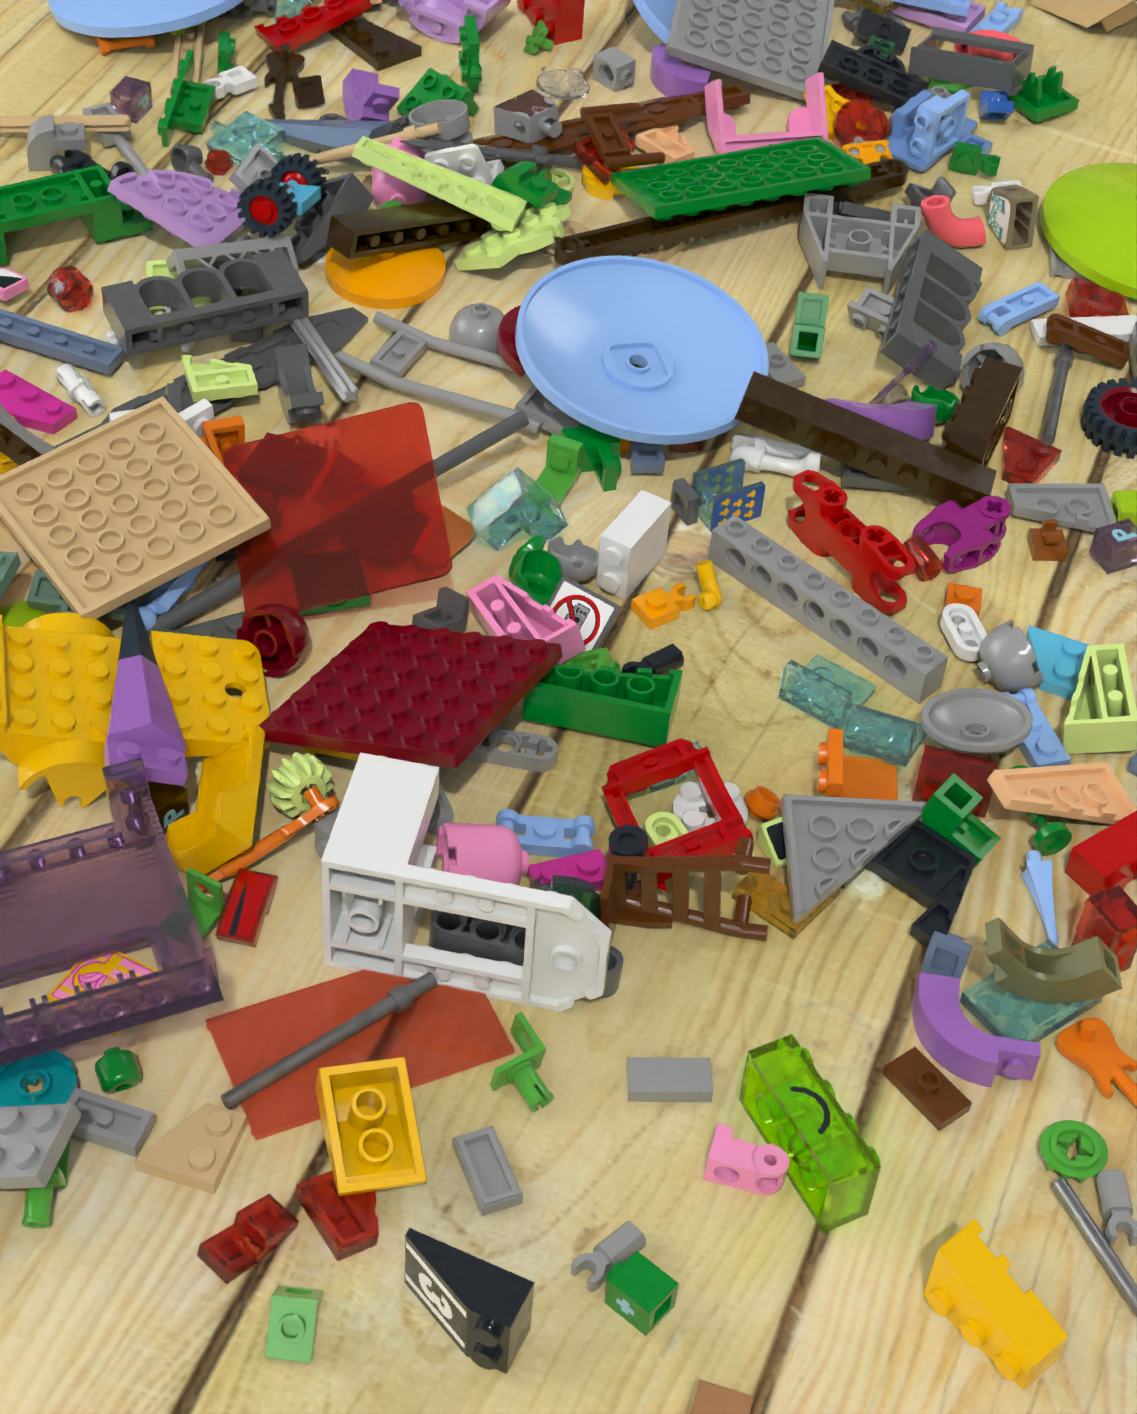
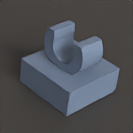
M935 931L930 939L920 971L928 974L960 978L961 980L973 945L963 942V937L950 932L945 935Z

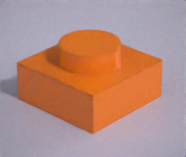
M948 583L945 607L953 603L965 604L971 607L979 618L983 588Z

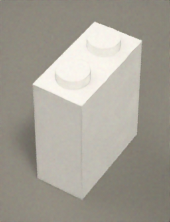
M641 490L600 536L596 587L625 600L666 553L672 502Z

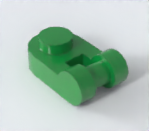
M219 32L218 74L234 68L231 58L235 55L236 39L230 38V33Z

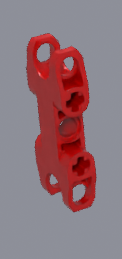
M811 470L794 475L792 482L793 491L798 495L803 504L788 510L787 524L800 542L815 555L821 557L832 556L852 575V590L863 601L872 605L880 612L892 615L905 609L907 594L896 580L899 581L905 576L913 574L915 562L901 542L884 527L878 525L866 526L846 508L848 500L846 492L834 481ZM802 483H815L819 489L814 491ZM805 517L804 522H799L796 518ZM896 561H900L904 563L905 566L896 567L894 566V564ZM885 592L891 595L897 601H884L880 597V594Z

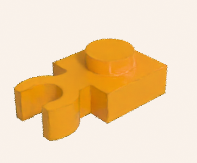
M684 583L675 584L668 593H665L660 587L633 598L631 610L651 630L678 619L680 611H688L694 608L696 595L684 596L686 589Z

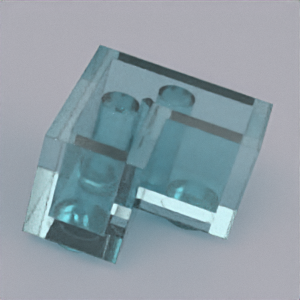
M518 467L514 468L466 507L476 535L496 550L522 530L531 537L542 535L545 538V543H547L568 526L558 500Z

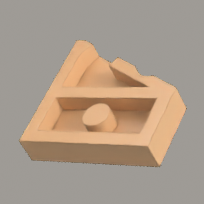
M678 124L654 128L636 134L635 145L646 153L663 152L665 154L664 164L694 159L695 154L692 146L687 143L686 136L678 133Z

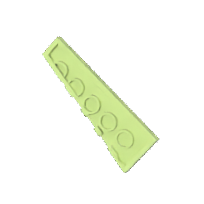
M362 136L354 147L352 157L360 160L361 163L384 171L489 221L491 226L498 231L512 232L526 209L528 202L514 194L368 137Z

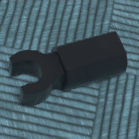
M672 643L645 656L641 662L632 661L624 664L622 673H637V668H651L652 674L666 675L669 674L670 669L677 670L683 666V653Z

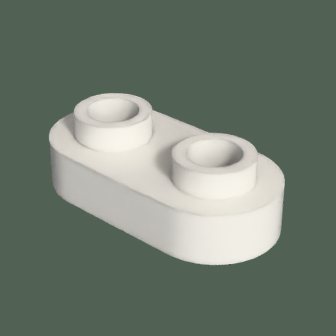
M953 603L947 605L942 611L940 626L953 652L965 661L981 660L979 649L987 633L977 614L971 607L965 604Z

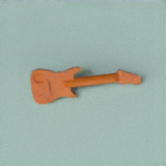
M316 785L311 787L303 795L312 809L261 839L246 852L228 860L208 877L221 883L222 880L236 875L289 841L300 831L315 822L317 823L323 817L333 812L340 805L339 800L335 795L325 800ZM197 883L202 892L208 891L206 886Z
M1095 1017L1085 1018L1058 1034L1055 1042L1057 1050L1071 1062L1084 1068L1093 1077L1099 1091L1106 1098L1110 1099L1114 1090L1111 1087V1083H1114L1137 1107V1083L1124 1071L1135 1072L1137 1061L1121 1051L1117 1046L1113 1033L1105 1022Z

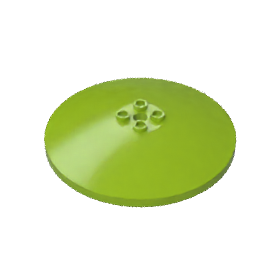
M1094 164L1074 169L1062 175L1047 190L1041 207L1040 222L1048 243L1069 266L1084 277L1113 292L1137 300V164Z

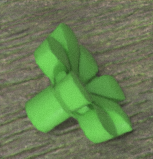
M539 20L537 26L533 28L532 36H527L523 52L536 54L540 47L547 51L552 48L553 41L545 37L548 28L542 20Z

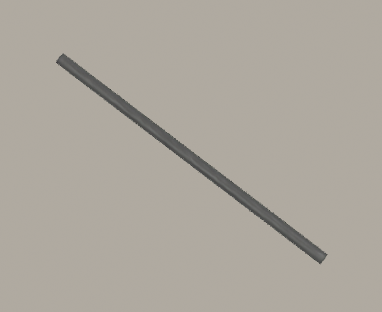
M518 411L158 616L155 625L146 630L148 638L151 630L157 631L160 628L174 629L355 525L354 508L401 484L412 486L414 491L528 426L527 416L524 412Z

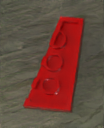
M324 0V6L310 5L302 8L300 15L287 19L286 15L275 18L276 24L264 27L262 23L254 26L257 36L276 52H280V45L288 44L292 53L297 47L316 40L321 34L338 28L342 23L353 17L362 15L372 5L370 0Z

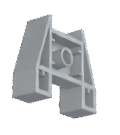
M807 193L804 196L799 241L818 289L823 290L826 270L838 273L883 277L882 293L889 295L901 275L909 246L918 238L921 207L892 204L889 221L834 215L832 214L834 196Z

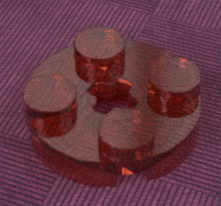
M851 100L842 105L833 121V131L841 143V147L853 143L855 137H861L864 141L885 140L889 131V122L885 113L879 107L876 110L869 106L870 102L865 100ZM857 122H859L861 126H866V129L861 130L857 128Z

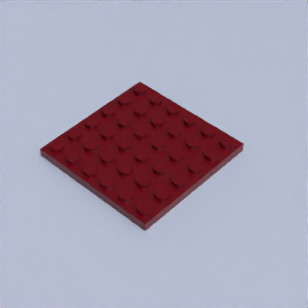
M385 621L373 622L359 636L350 641L349 645L333 657L319 672L314 674L299 690L294 692L279 708L274 710L259 726L265 732L264 741L359 755L361 752L408 762L457 768L563 657L561 644L549 643L543 639H514L509 635L496 637L482 635L479 632H452L447 628L426 629L419 628L417 625L399 626L388 624Z

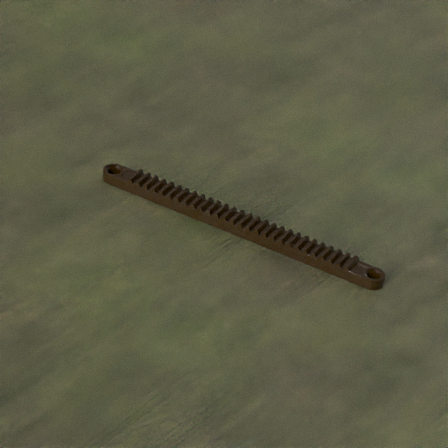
M885 159L865 164L871 168V180L860 181V184L857 186L838 185L834 186L830 191H819L816 189L807 191V193L834 196V202H847L849 199L852 202H856L858 197L865 200L867 195L873 198L879 191L904 185L907 180L909 167L905 162L898 159ZM789 194L780 196V199L775 201L756 200L752 205L748 206L734 204L727 206L725 210L721 211L707 209L700 211L699 214L694 216L674 215L672 219L667 221H658L649 216L562 237L555 243L554 259L558 264L565 265L577 260L599 256H628L631 253L635 257L640 250L647 254L650 248L658 251L662 245L667 249L671 243L674 246H678L681 240L688 244L691 238L698 241L701 235L708 239L711 233L719 236L722 230L725 234H728L731 228L735 231H739L741 226L748 229L751 223L755 226H758L761 221L768 224L771 218L776 222L781 216L784 219H788L791 213L797 217L803 209L805 195L793 196Z

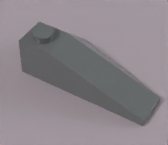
M353 172L326 180L327 182L323 185L326 189L321 199L303 214L302 220L295 222L294 229L297 231V234L291 238L297 264L305 262L327 245L331 215L369 210L368 208L374 200V196Z

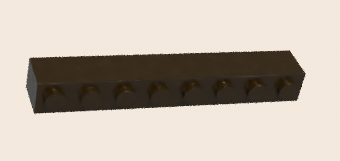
M755 371L750 378L734 418L942 504L952 500L962 508H965L983 497L990 496L997 470Z

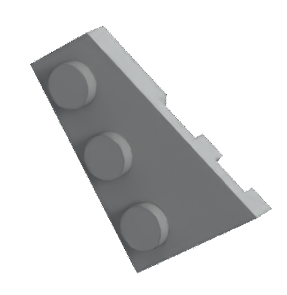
M1008 484L1006 496L1011 505V513L1014 516L1042 522L1044 520H1057V525L1113 536V530L1119 529L1104 484Z

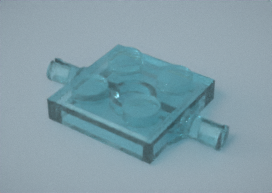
M245 111L229 125H224L217 120H214V123L212 122L210 125V130L217 134L206 143L208 151L236 166L240 164L251 147L257 142L278 161L284 158V153L276 150V147L287 138L285 130L250 112Z

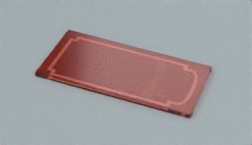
M364 969L206 1019V1029L212 1036L234 1088L386 998V992L400 984L406 986L415 981V979ZM438 984L435 988L413 1000V1006L399 1014L391 1013L240 1103L243 1113L247 1114L248 1124L251 1129L250 1133L255 1141L320 1119L315 1088L319 1068L405 1057L411 1089L515 1053V1049L485 993Z

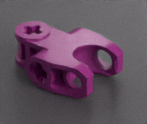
M999 496L983 497L965 508H962L955 501H947L935 507L915 525L911 542L921 548L933 544L949 546L948 550L944 553V562L941 566L947 573L955 574L976 568L991 560L999 551L1001 540L1006 534L1007 528L1005 523L1006 519L1009 518L1011 505L1007 500Z

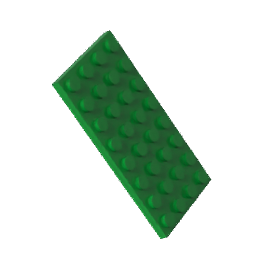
M820 136L611 173V184L658 221H667L672 219V216L680 214L694 216L699 214L700 211L707 209L721 211L725 210L727 206L734 204L748 206L752 205L756 200L775 201L779 200L780 196L789 194L803 196L807 194V191L816 189L819 191H830L834 186L838 185L857 186L860 184V181L871 180L870 167Z

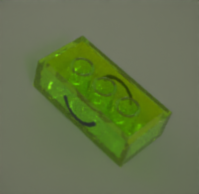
M793 1034L749 1050L739 1101L766 1144L777 1145L787 1153L789 1167L786 1175L822 1232L825 1233L868 1215L881 1169L879 1156L873 1147L866 1145L858 1133V1127L850 1113H845L836 1100V1095L830 1082L826 1079L823 1080L814 1067L810 1052L805 1047L800 1046Z

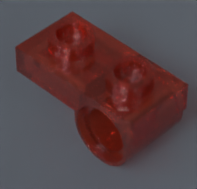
M1075 277L1068 285L1065 298L1071 318L1094 317L1095 314L1100 316L1129 315L1125 298L1118 292H1109L1099 288L1091 281H1082Z

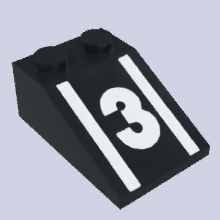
M409 1228L405 1235V1284L465 1356L470 1357L481 1368L487 1370L496 1369L507 1374L530 1331L535 1282Z

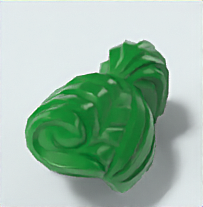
M536 535L522 545L514 554L509 567V576L513 585L528 593L532 600L543 606L544 604L547 605L561 580L562 570L558 559L548 551L543 550L545 538L542 535Z

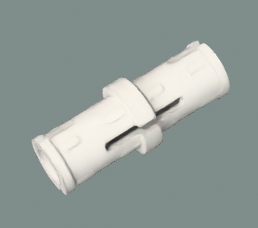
M69 363L61 365L56 370L59 372L55 373L56 379L68 390V396L74 402L80 403L88 415L97 417L104 412L105 409L102 407H106V402L94 391L93 384L87 378H82Z

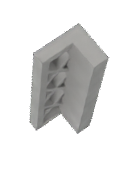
M289 234L272 238L265 237L174 249L166 260L169 272L177 271L179 275L190 268L208 267L215 269L212 266L223 265L225 262L233 259H252V255L282 249L296 272L299 270Z

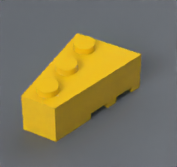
M973 1219L938 1248L923 1296L937 1314L945 1316L961 1331L962 1336L971 1346L979 1348L994 1362L1001 1375L1009 1380H1013L1024 1390L1059 1359L1068 1335L1031 1289L1025 1293L1021 1290L1006 1271L1012 1264L1003 1253L997 1258L993 1255L978 1236L984 1229L976 1219Z

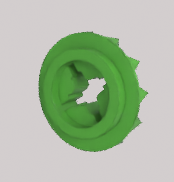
M1063 1120L1051 1124L1043 1132L1040 1140L1039 1157L1046 1160L1048 1171L1056 1170L1061 1173L1062 1178H1077L1082 1183L1089 1177L1096 1178L1104 1169L1108 1160V1148L1102 1136L1089 1125L1079 1121ZM1076 1142L1078 1143V1155L1076 1159L1070 1160L1067 1156L1068 1150Z

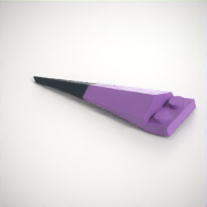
M134 599L125 605L119 658L103 752L105 772L109 776L184 786L188 775L184 754L186 744Z

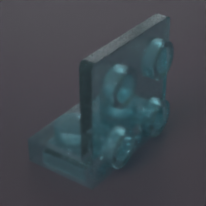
M815 655L805 667L793 660H790L783 667L778 698L834 729H841L875 693L876 685L821 655Z
M848 701L842 707L839 729H843V747L853 753L866 754L882 759L891 765L906 767L927 736L920 723Z

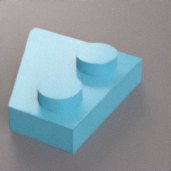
M1029 625L1026 638L1038 660L1032 666L1037 672L1041 670L1043 675V682L1038 684L1039 690L1072 700L1073 693L1078 684V676L1085 652L1089 644Z

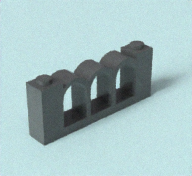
M925 229L907 250L880 353L927 385H932L934 389L943 390L948 384L953 385L962 373L960 365L963 355L959 353L965 346V337L962 330L971 320L968 305L975 299L976 293L982 285L980 278L983 268Z
M282 249L252 255V259H233L221 265L219 270L208 267L190 268L180 273L176 280L166 276H151L140 280L135 285L133 281H127L101 287L104 315L127 356L309 316L308 289ZM252 288L260 293L238 298L234 289ZM205 296L216 299L218 302L195 307L191 299ZM162 305L174 308L176 311L152 316L148 308Z

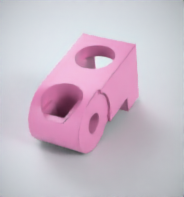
M717 1123L703 1180L762 1195L775 1194L781 1190L789 1167L787 1153L781 1147L774 1144L758 1146L754 1143L732 1138L734 1128Z

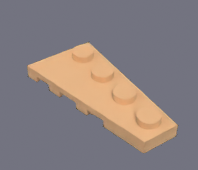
M1107 762L994 770L987 779L1003 807L1009 810L1114 824L1137 810V807Z

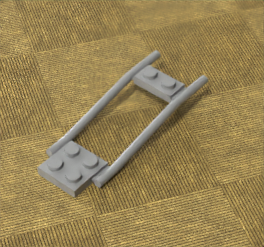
M379 311L374 315L373 323L395 332V334L370 359V363L368 364L340 350L335 355L342 366L392 389L503 420L518 411H522L529 421L528 426L524 427V429L538 434L542 428L561 436V429L584 426V424L568 416L553 405L534 384L516 404L515 409L401 378L425 352L426 347L513 370L505 363L500 354L431 336Z

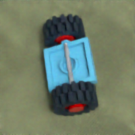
M301 153L289 154L271 169L270 173L272 175L270 177H265L263 180L260 178L244 189L245 191L239 196L241 200L237 203V208L242 209L237 213L239 219L245 218L242 225L245 228L250 225L252 228L249 232L253 235L259 232V237L261 238L267 235L269 238H272L277 234H281L293 223L292 220L294 218L301 217L318 202L325 192L326 187L323 185L327 181L326 177H321V174L325 171L323 167L319 169L316 167L319 163L316 159L311 162L309 161L310 155L305 154L301 157Z

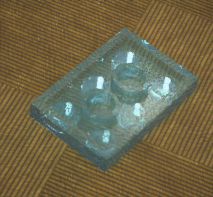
M1050 939L1037 946L1044 949H1059ZM994 973L964 990L959 1002L994 1036L1039 1042L1102 1002L1104 996L1072 1003L1033 1001L1016 996L1000 987L995 982Z

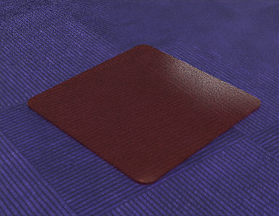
M408 402L235 445L225 452L223 457L225 468L266 513L271 523L270 529L236 546L245 614L268 603L285 604L297 612L441 578L451 571L453 562L424 411L418 403Z

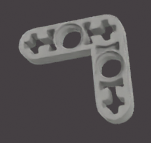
M495 727L466 759L534 772H547L557 764L558 745L552 738ZM507 743L512 745L514 749L502 752L496 749L495 746ZM521 748L525 749V753H521ZM539 752H543V756H539Z

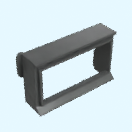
M933 27L929 37L918 46L911 47L908 73L1004 91L1006 94L1014 96L1023 89V85L1020 83L1031 72L1034 45ZM936 40L1012 53L1018 56L1011 62L936 49Z

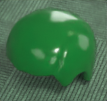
M914 385L911 393V399L914 402L937 405L935 423H943L952 419L957 403H960L955 393L934 389L932 385H928L923 392L919 391L918 385Z

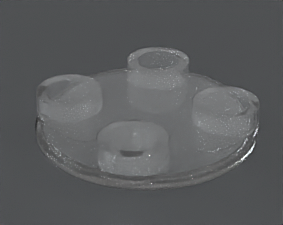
M545 66L541 68V74L536 80V85L540 91L557 99H580L585 97L590 91V85L583 77L584 72L579 68H569L567 71Z

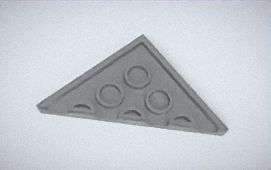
M783 794L781 811L792 923H799L922 817V811L927 802Z

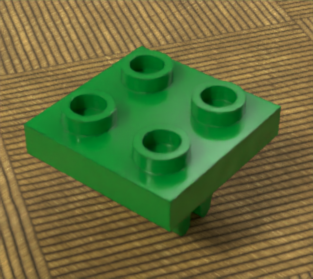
M1055 65L1049 67L1046 75L1035 77V72L1028 73L1026 80L1020 83L1023 85V89L1017 95H1008V101H1014V107L1035 123L1077 110L1079 103L1077 98L1062 88L1063 71L1056 72Z

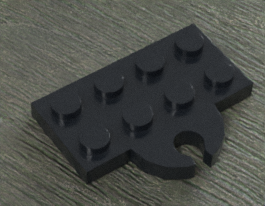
M834 40L831 41L817 71L818 73H824V77L830 81H838L847 85L852 91L865 93L879 103H887L896 108L902 107L910 98L915 97L921 91H927L930 84L906 73L903 62L891 52L888 54L887 59L879 57L880 47L862 46L854 50Z

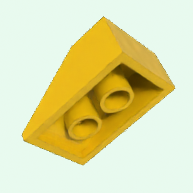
M405 1057L319 1068L315 1088L322 1130L338 1196L426 1184L427 1180Z

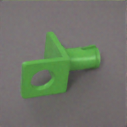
M519 1012L515 1014L510 1032L524 1054L496 1067L490 1086L495 1091L509 1083H514L528 1104L530 1111L536 1112L539 1111L538 1104H540L541 1108H544L554 1098L536 1072V1069L541 1066L546 1048L524 1014ZM523 1031L525 1032L526 1036L528 1037V1040H529V1042H530V1045L527 1043V1041H526V1039H525V1037H524V1035H523Z
M70 1140L46 1187L26 1188L22 1226L28 1228H48L51 1226L53 1189L67 1187Z

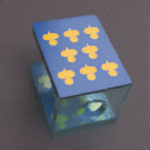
M743 458L693 473L692 488L701 497L698 517L710 532L734 515L743 521L761 516L766 485L760 481L742 487L746 465Z

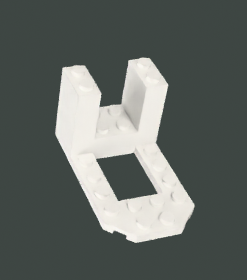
M360 752L321 859L324 965L407 982H413L426 973L431 972L437 980V988L558 1012L572 1008L574 1001L582 997L592 1000L602 996L606 984L612 931L573 896L559 894L554 891L522 887L513 883L481 879L472 875H460L437 870V847L426 845L423 841L439 795V767ZM425 908L526 928L523 966L515 965L508 961H495L475 957L467 953L460 954L439 950L427 945H414Z

